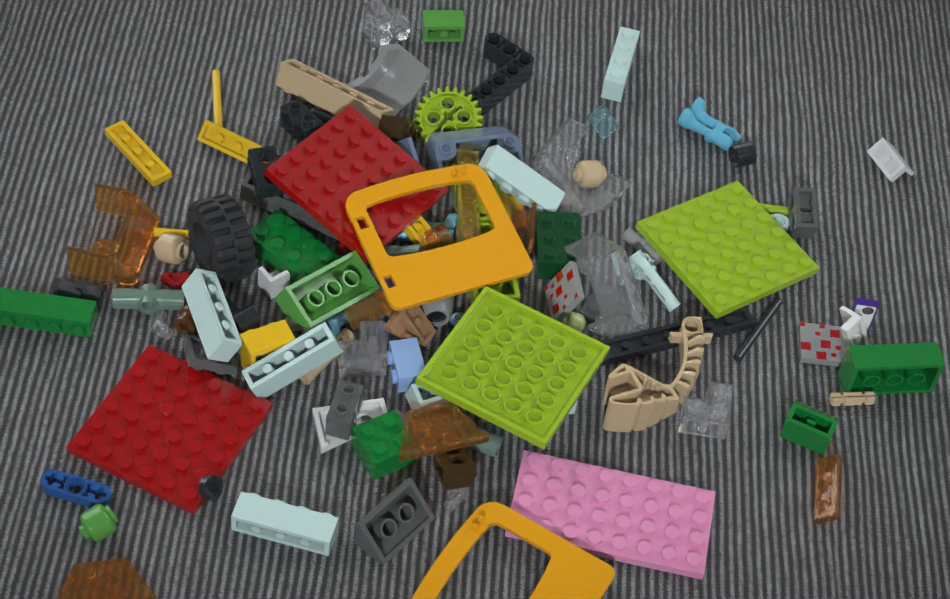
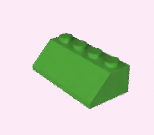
M354 250L285 287L274 299L288 319L307 329H311L379 291L381 288L357 251Z

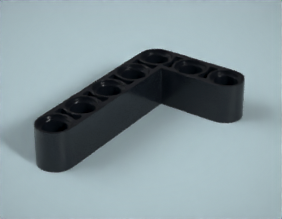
M489 33L485 36L483 56L499 66L500 69L465 96L467 97L472 94L471 102L478 101L476 108L482 109L481 116H484L529 80L533 72L534 57L497 33Z

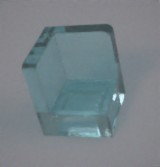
M602 104L587 115L588 120L603 139L620 128L619 123L605 104Z

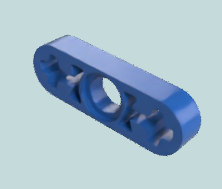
M55 469L47 470L41 475V487L47 495L90 508L98 503L106 506L112 502L111 490L105 484ZM75 485L83 487V490L78 494L69 492V489ZM100 494H104V497H100L99 500L95 498V496L99 497Z

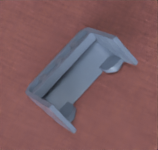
M503 126L433 133L427 141L431 170L443 168L442 162L453 160L456 154L486 151L488 147L494 145L501 146L524 164L525 162L520 140Z

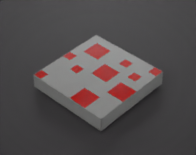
M569 261L544 287L550 318L559 322L585 298L578 266L573 261Z
M799 322V362L840 367L846 353L840 329L841 326Z

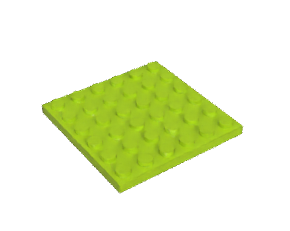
M739 181L637 221L635 227L716 319L818 273L820 268Z
M485 286L417 376L415 384L545 450L609 353L610 346Z

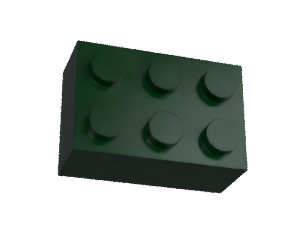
M536 211L533 225L536 279L552 280L569 261L577 263L581 279L584 261L580 213Z

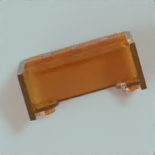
M96 183L94 188L97 211L125 217L114 241L108 239L98 240L93 244L91 251L67 247L69 274L123 285L136 284L141 278L157 238L153 237L154 228L161 227L160 217L133 191Z

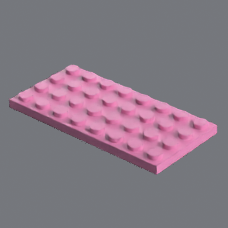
M524 450L511 509L593 556L702 580L705 573L716 492ZM508 531L505 532V537L522 540Z

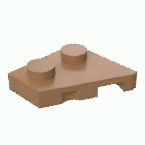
M420 306L395 311L383 326L384 330L401 339L417 337L420 348L426 347L437 332Z

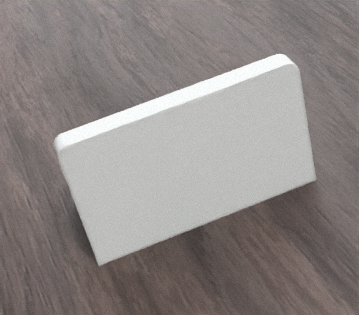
M881 138L867 151L891 182H894L905 171L911 176L914 174L913 170L894 146L884 138Z
M845 306L839 308L843 321L840 329L846 351L848 346L870 345L863 317Z

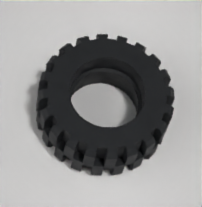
M220 194L194 201L189 206L187 213L188 236L196 263H198L199 269L216 272L221 286L249 278L255 270L254 264L256 263L254 240L250 232L249 223L245 218V213L241 210V206L236 202L235 198L228 194Z

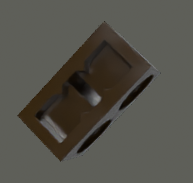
M381 115L380 131L393 142L411 137L414 147H417V142L421 138V130L418 125L406 117Z
M462 444L433 448L434 472L444 490L474 486V477L477 476L476 463L471 461L470 453L465 451Z

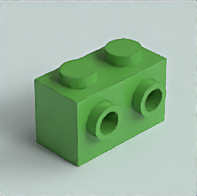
M423 10L421 25L423 42H464L465 22L463 10Z

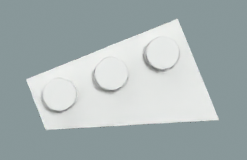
M384 398L363 401L354 426L387 413ZM330 406L312 408L321 454L348 442V440L325 435L326 416Z

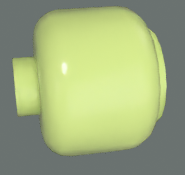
M571 311L561 323L582 332L586 321L582 314Z

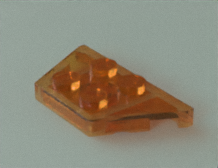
M451 402L407 411L398 459L399 462L487 443L489 442L490 435L488 432L484 431L482 433L473 425L474 421L468 415L463 414Z
M121 558L73 564L57 599H155V596L129 560Z

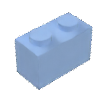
M417 337L389 341V349L385 351V360L387 365H391V383L396 384L398 393L407 392L409 387L416 383L417 376L425 367Z

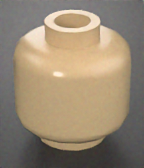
M582 160L573 170V179L577 181L581 188H598L605 182L607 176L605 166L598 160Z
M164 233L155 241L154 251L159 261L177 265L187 258L189 245L185 238L180 235Z

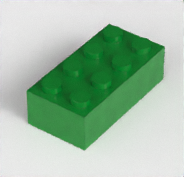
M279 209L250 229L254 240L255 258L272 272L276 269L280 273L288 270L290 273V285L341 258Z
M938 342L848 346L837 375L842 392L861 391L864 393V391H873L875 395L933 392L946 364Z

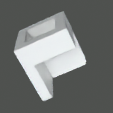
M263 266L258 268V286L270 299L275 298L285 287L290 285V273L288 270L280 273L276 269L268 273Z

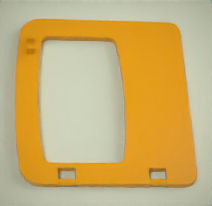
M463 164L407 175L358 190L347 198L345 209L348 218L352 222L373 272L380 282L386 300L393 310L409 309L484 288L485 286L488 287L527 276L533 269V263L491 180L484 169L477 165ZM468 183L473 186L493 226V230L458 243L423 252L392 257L386 253L366 209L408 194L443 186ZM364 219L367 228L361 229L358 220ZM391 278L395 287L388 288L385 279Z
M488 502L480 505L453 536L411 599H437L467 553L493 525L505 529L547 553L551 558L542 578L529 599H601L612 583L615 571L606 562L507 506L497 502Z

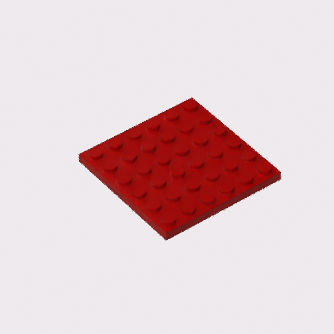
M349 105L265 170L264 175L351 251L356 250L361 259L367 263L369 262L346 213L345 205L347 198L358 190L427 170L353 106ZM443 186L424 190L367 208V213L383 247L385 248L442 199L449 189ZM364 219L358 220L361 229L367 228Z
M149 344L68 443L66 450L68 453L195 515L205 502L198 491L201 478L205 475H216L222 479L271 412L273 403L262 397L257 398L255 394L205 370L193 369L188 366L186 361Z

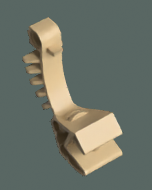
M686 317L682 321L680 331L670 332L669 342L678 343L680 353L679 373L671 384H663L624 363L609 374L601 402L602 405H608L602 424L604 430L613 432L645 430L646 427L650 428L658 423L660 418L663 420L674 414L678 403L683 405L700 372L704 351L703 344H710L713 333L703 332L702 317Z

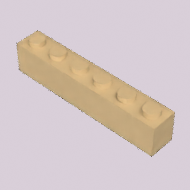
M295 59L280 63L276 85L283 88L284 92L294 94L300 100L316 105L317 109L328 111L334 117L351 105L379 129L381 115L392 116L393 108Z

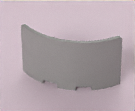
M398 43L383 45L378 57L369 67L371 71L365 77L359 76L354 81L345 85L393 108L392 116H397L419 93L429 76L430 70Z

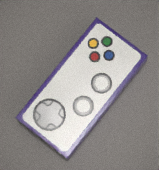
M855 298L851 310L863 317L868 334L878 310L879 302Z

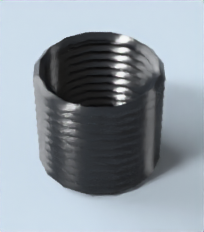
M751 142L731 145L729 148V160L735 168L754 164L757 160V151Z

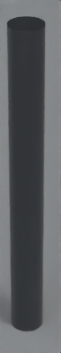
M775 298L734 354L733 359L735 361H742L782 305L781 299Z

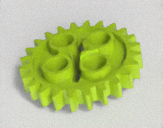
M446 86L445 92H442L440 88H437V94L430 91V98L423 96L424 104L418 103L419 110H415L417 118H414V123L420 127V140L426 138L425 146H427L429 136L436 133L435 131H438L440 128L439 132L482 128L480 123L483 122V116L480 115L482 109L476 108L478 101L471 102L472 94L465 97V90L461 91L460 94L457 93V87L453 89V92L449 91L448 86ZM448 103L451 104L453 107L450 109H446L443 107V105ZM460 117H466L469 120L467 122H461L458 119ZM431 118H436L439 121L437 123H431L428 120Z

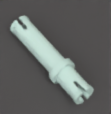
M641 250L629 257L641 273L640 277L648 282L669 312L681 304L655 270V265H651Z

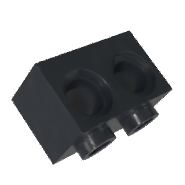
M298 98L280 107V125L298 143H301L324 125Z
M275 145L248 149L247 164L257 199L284 195V192L274 183L268 182L270 179L264 175L265 170L282 157L280 153L277 154Z

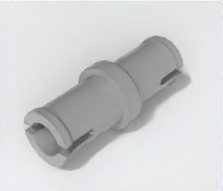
M631 227L625 231L622 239L636 248V252L641 250L643 253H647L651 259L655 260L654 264L656 265L661 262L662 257L646 239Z

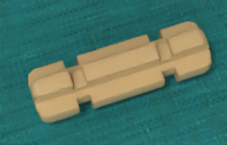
M861 391L842 392V394L840 392H832L829 396L831 406H841V404L843 406L862 405V403L864 405H872L876 400L873 391H864V393Z

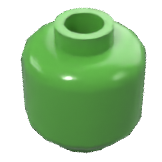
M98 503L81 514L80 521L82 525L78 528L86 540L91 537L95 542H100L116 531V523L119 520L108 504L103 506Z

